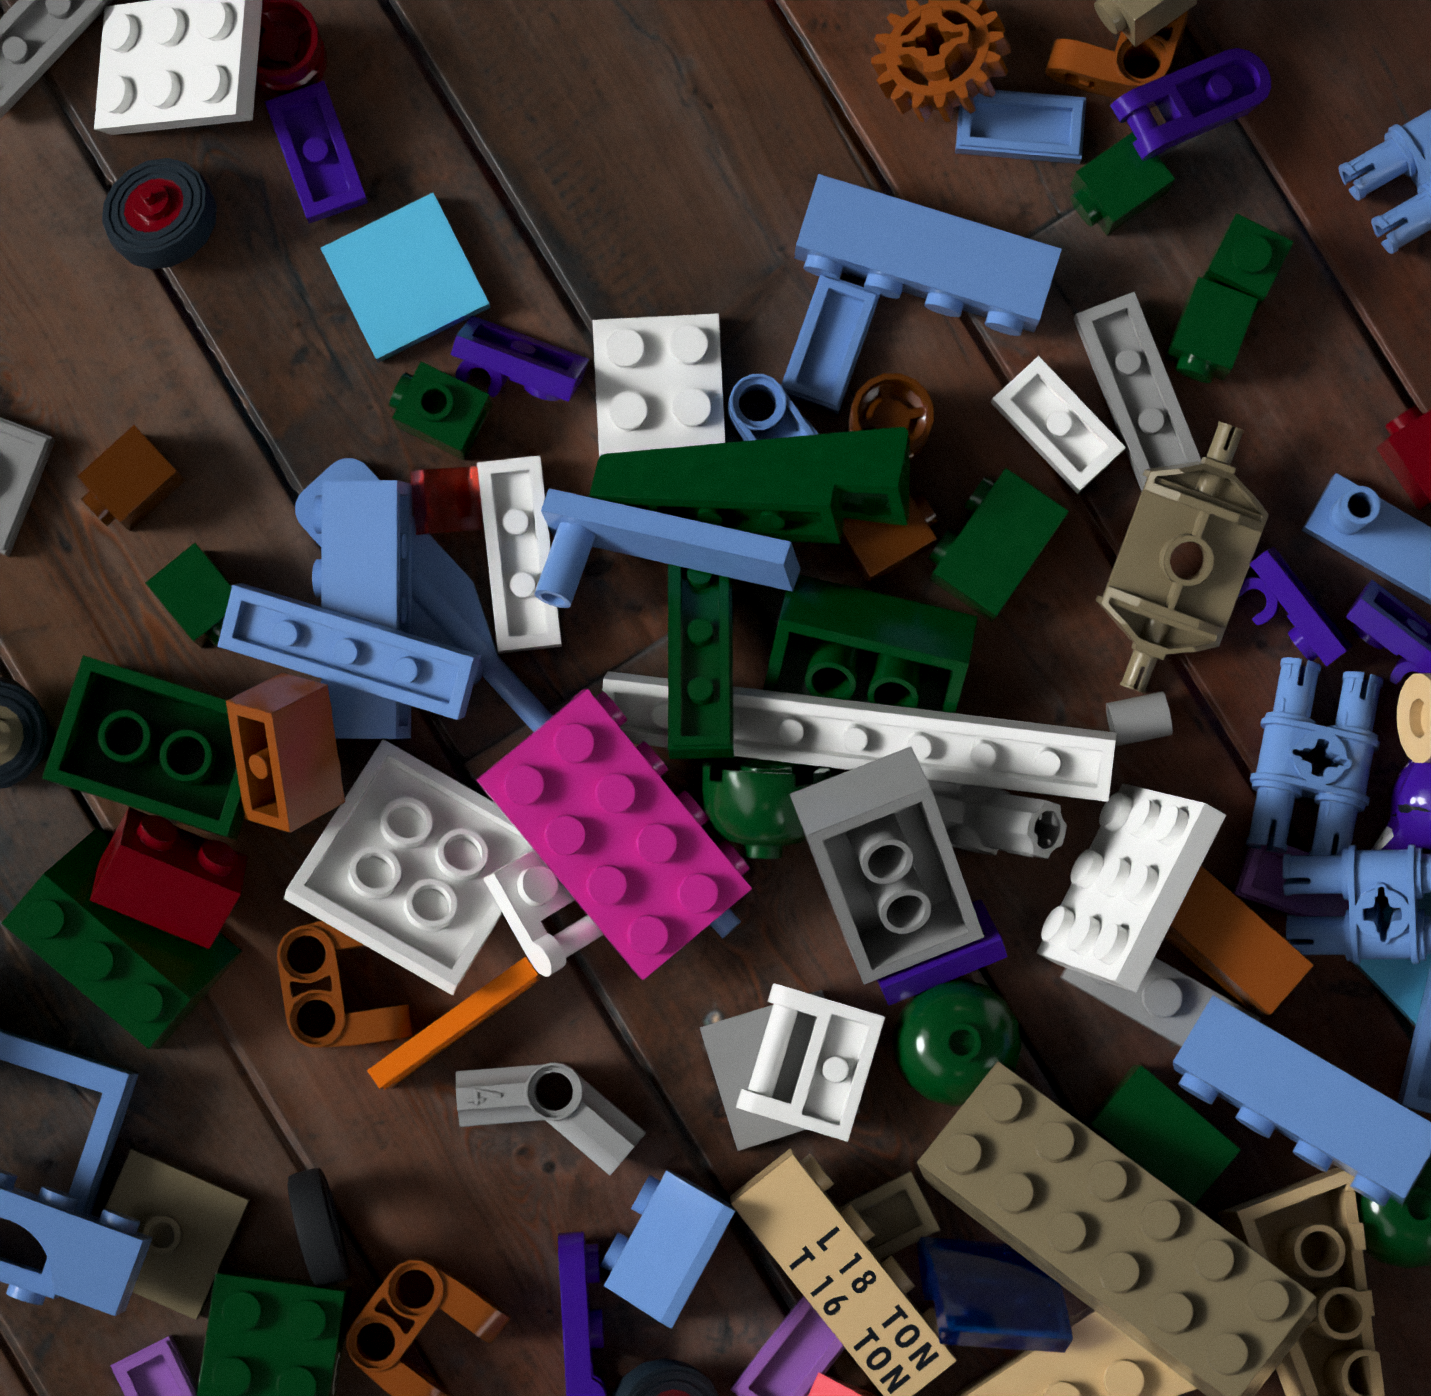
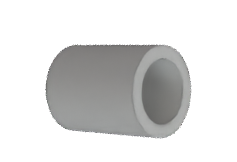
M1163 691L1106 703L1110 732L1117 733L1115 747L1169 736L1173 733L1170 710Z

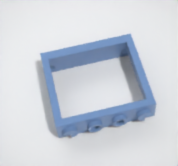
M0 1028V1060L102 1093L69 1191L70 1195L79 1199L76 1209L92 1215L139 1074ZM0 1257V1282L9 1284L6 1292L8 1296L35 1305H43L45 1297L52 1299L60 1297L53 1294L52 1271L48 1257L43 1271Z

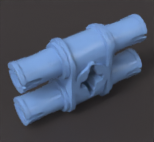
M1431 109L1402 126L1395 124L1389 127L1388 132L1385 133L1384 142L1353 160L1344 162L1338 168L1344 185L1354 180V186L1349 188L1348 191L1358 201L1401 174L1411 177L1417 187L1418 194L1371 220L1377 238L1397 226H1401L1386 235L1387 239L1381 242V245L1390 254L1397 252L1400 247L1431 230Z
M1282 658L1273 712H1267L1265 717L1261 719L1260 727L1264 729L1256 773H1252L1250 776L1252 789L1257 791L1246 845L1253 849H1261V845H1267L1266 852L1286 853L1295 799L1305 797L1314 799V803L1320 805L1312 849L1309 851V855H1342V849L1349 848V845L1352 844L1357 812H1364L1365 807L1369 805L1370 798L1366 796L1373 752L1378 751L1380 746L1378 735L1373 733V726L1380 689L1383 687L1384 679L1370 674L1368 680H1363L1364 672H1343V685L1335 725L1321 726L1317 725L1310 717L1318 675L1321 673L1322 666L1310 660L1307 661L1306 666H1301L1302 659ZM1313 749L1318 750V761L1328 764V767L1316 776L1311 774L1312 764L1302 760V757Z
M1409 844L1408 849L1358 850L1356 845H1349V848L1342 849V855L1284 854L1283 879H1286V882L1283 883L1285 896H1292V894H1342L1344 900H1349V909H1346L1345 916L1287 915L1286 940H1290L1289 943L1302 955H1346V960L1352 961L1353 964H1360L1361 959H1411L1412 964L1426 961L1427 954H1431V915H1426L1425 909H1420L1419 900H1423L1424 893H1431V854H1423L1422 847L1416 848L1415 844ZM1380 887L1384 888L1385 896L1388 897V903L1390 907H1393L1389 922L1384 920V913L1381 912L1379 902L1375 901Z

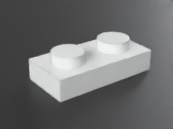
M1039 356L992 398L991 404L1077 494L1126 448Z

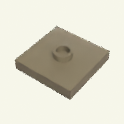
M131 1149L105 1209L114 1210L139 1220L140 1225L137 1232L153 1237L133 1293L192 1319H199L213 1288L215 1273L219 1272L222 1268L251 1199L140 1150Z

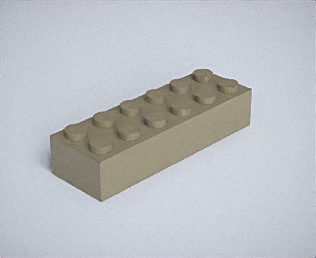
M1000 1062L994 1065L917 1161L926 1183L1206 1396H1255L1317 1315L1315 1295Z

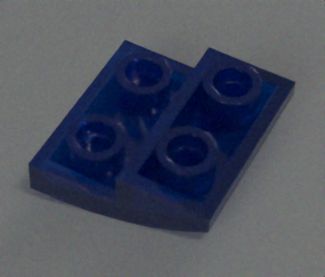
M920 1237L917 1242L924 1300H934L940 1344L1058 1353L1066 1352L1073 1341L1066 1301L1061 1285L1006 1243Z

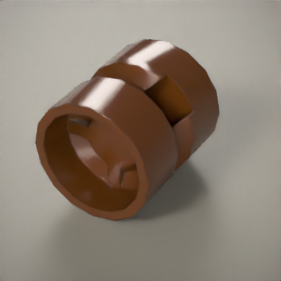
M883 373L869 379L857 391L849 415L848 432L905 427L909 432L910 462H912L923 451L934 422V406L927 390L916 379L901 373Z

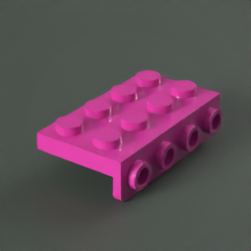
M583 689L573 697L572 701L483 773L476 781L554 873L556 878L638 977L644 980L752 889L742 877L750 868L727 840H724L717 846L701 826L709 819L691 795L684 790L676 797L662 780L661 776L668 771V768L656 752L645 741L635 747L620 729V726L628 720L614 701L604 691L594 697L588 689Z

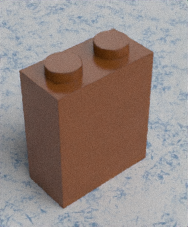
M1200 866L1164 937L1236 1002L1255 1015H1271L1314 966L1203 866Z

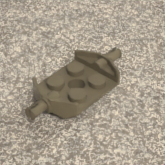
M1218 421V427L1207 456H1203L1201 462L1197 461L1144 470L1143 476L1147 477L1104 594L1103 596L1097 595L1096 602L1125 635L1133 641L1131 648L1134 650L1124 677L1120 682V685L1146 694V688L1158 658L1164 660L1166 654L1198 652L1219 647L1249 569V563L1252 561L1269 516L1258 499L1234 475L1236 468L1230 466L1242 433L1244 434L1245 430ZM1194 542L1202 551V565L1194 575L1186 578L1178 577L1171 569V554L1181 543Z

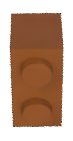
M280 673L226 701L244 818L246 820L291 833L345 803L328 684Z

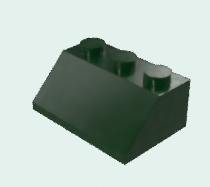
M798 575L793 592L786 590L763 690L955 713L969 665L977 616Z
M95 828L38 879L1 924L147 1049H160L243 951L221 932L218 933L210 949H207L90 901L98 863L111 841L99 828Z

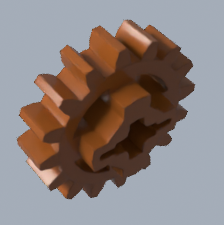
M906 0L909 13L904 17L890 13L886 18L892 28L891 34H876L874 38L881 53L871 58V64L879 76L876 81L886 99L891 98L898 112L902 115L913 108L920 122H926L933 110H939L944 121L950 122L953 117V108L962 105L970 114L975 112L976 107L973 98L978 93L992 98L996 92L990 82V78L1004 77L1008 73L1002 57L1011 53V47L1004 35L1006 30L997 12H990L985 0H971L970 2L968 0H928L927 4L921 6L916 0Z

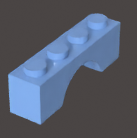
M0 1169V1218L10 1220L22 1226L41 1244L48 1257L52 1271L53 1294L113 1316L125 1312L153 1238L137 1232L140 1221L123 1213L103 1208L100 1218L76 1209L79 1201L77 1197L54 1188L41 1186L38 1195L14 1187L18 1176Z

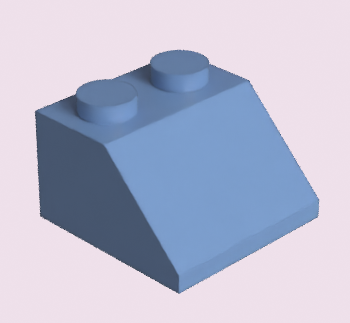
M667 1168L661 1181L651 1175L648 1176L631 1207L632 1210L642 1216L630 1238L620 1232L617 1233L600 1267L611 1272L604 1284L606 1288L672 1329L734 1215L735 1208L726 1200Z

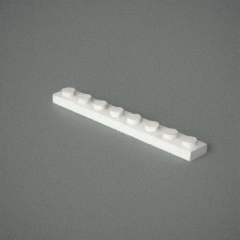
M607 671L603 678L602 691L614 701L628 720L620 726V729L634 744H640L645 741L650 746L668 748V678ZM733 686L734 756L852 770L911 746L927 780L1109 801L1117 735L1115 732Z

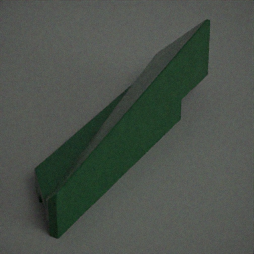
M905 427L607 453L601 455L597 461L589 497L790 542L840 544L844 527L843 518L893 525L908 524L909 432Z

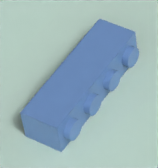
M818 174L796 243L794 259L804 261L803 268L820 277L822 275L839 280L841 273L866 280L864 288L881 293V296L898 299L902 292L926 299L924 306L936 313L950 317H960L963 310L985 317V325L992 330L1008 335L1020 336L1023 329L1031 332L1036 330L1062 249Z
M398 480L322 481V495L315 497L312 511L314 530L317 534H322L321 559L315 560L312 571L313 591L317 598H321V607L412 634V484ZM321 678V683L328 684L336 739L411 738L410 705Z
M1212 995L1173 1060L1174 1070L1183 1075L1178 1083L1183 1089L1209 1104H1213L1217 1096L1240 1109L1235 1117L1240 1123L1266 1138H1270L1273 1131L1276 1130L1295 1141L1297 1144L1292 1152L1296 1156L1324 1172L1328 1171L1331 1164L1355 1177L1350 1185L1351 1188L1381 1206L1385 1207L1389 1198L1403 1205L1431 1157L1430 1121Z

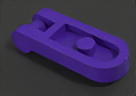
M1240 48L1228 49L1134 88L1116 99L1110 107L1120 123H1128L1136 137L1133 146L1141 160L1146 161L1161 154L1170 147L1250 113L1268 97L1271 90V77L1266 65L1252 52ZM1157 106L1166 123L1160 126L1149 110Z
M584 1231L558 1233L566 1396H607L606 1383L600 1376L594 1374L592 1349L604 1348L602 1309H590L588 1284L600 1283L598 1244H586Z

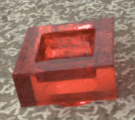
M477 466L422 469L410 472L416 535L484 529Z

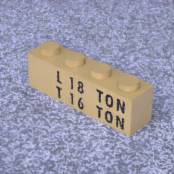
M791 1148L733 1193L730 1196L731 1205L883 1396L915 1395L956 1362L952 1350L948 1347V1344L956 1336L933 1307H930L923 1314L907 1295L916 1286L891 1255L881 1262L866 1242L875 1234L855 1208L850 1204L843 1211H840L825 1191L833 1186L834 1182L811 1153L800 1160Z

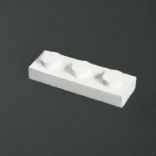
M541 456L477 462L498 653L562 647L558 607L542 602L534 594L551 548L549 527L541 512L546 498Z

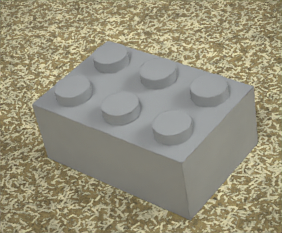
M911 746L789 794L846 944L864 985L984 938L931 786Z

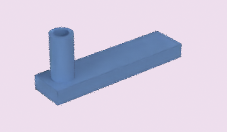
M1335 473L1301 531L1431 605V527L1379 498L1371 488L1358 486Z
M549 488L541 512L554 540L534 594L539 600L548 605L569 608L592 547L791 592L794 590L800 566L790 541Z
M244 583L232 585L217 646L456 720L465 717L472 688L480 681L483 674V666L480 660L481 655Z

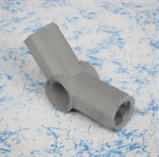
M928 780L952 847L996 856L997 851L1000 850L1032 858L1035 856L1048 859L1053 850L1063 845L1067 824L1062 818L1059 804L1047 800L1011 795L1010 792L999 788Z
M551 1062L547 1064L456 1071V1099L460 1127L545 1120L609 1176L647 1133L582 1078L573 1067L565 1063ZM548 1073H561L572 1084V1099L563 1109H549L543 1106L538 1099V1083Z

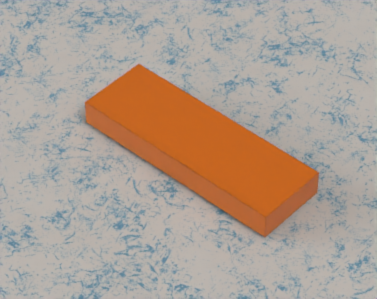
M525 956L373 1065L367 1072L379 1089L384 1088L386 1090L392 1088L538 983L541 975L534 969L528 957Z

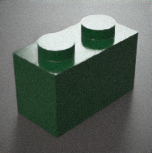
M1007 468L1004 469L996 482L987 476L982 479L964 506L974 513L960 534L949 527L928 558L938 565L932 573L930 581L991 623L1069 512Z
M1133 1065L1085 1122L1098 1136L1193 1206L1241 1150L1142 1065Z

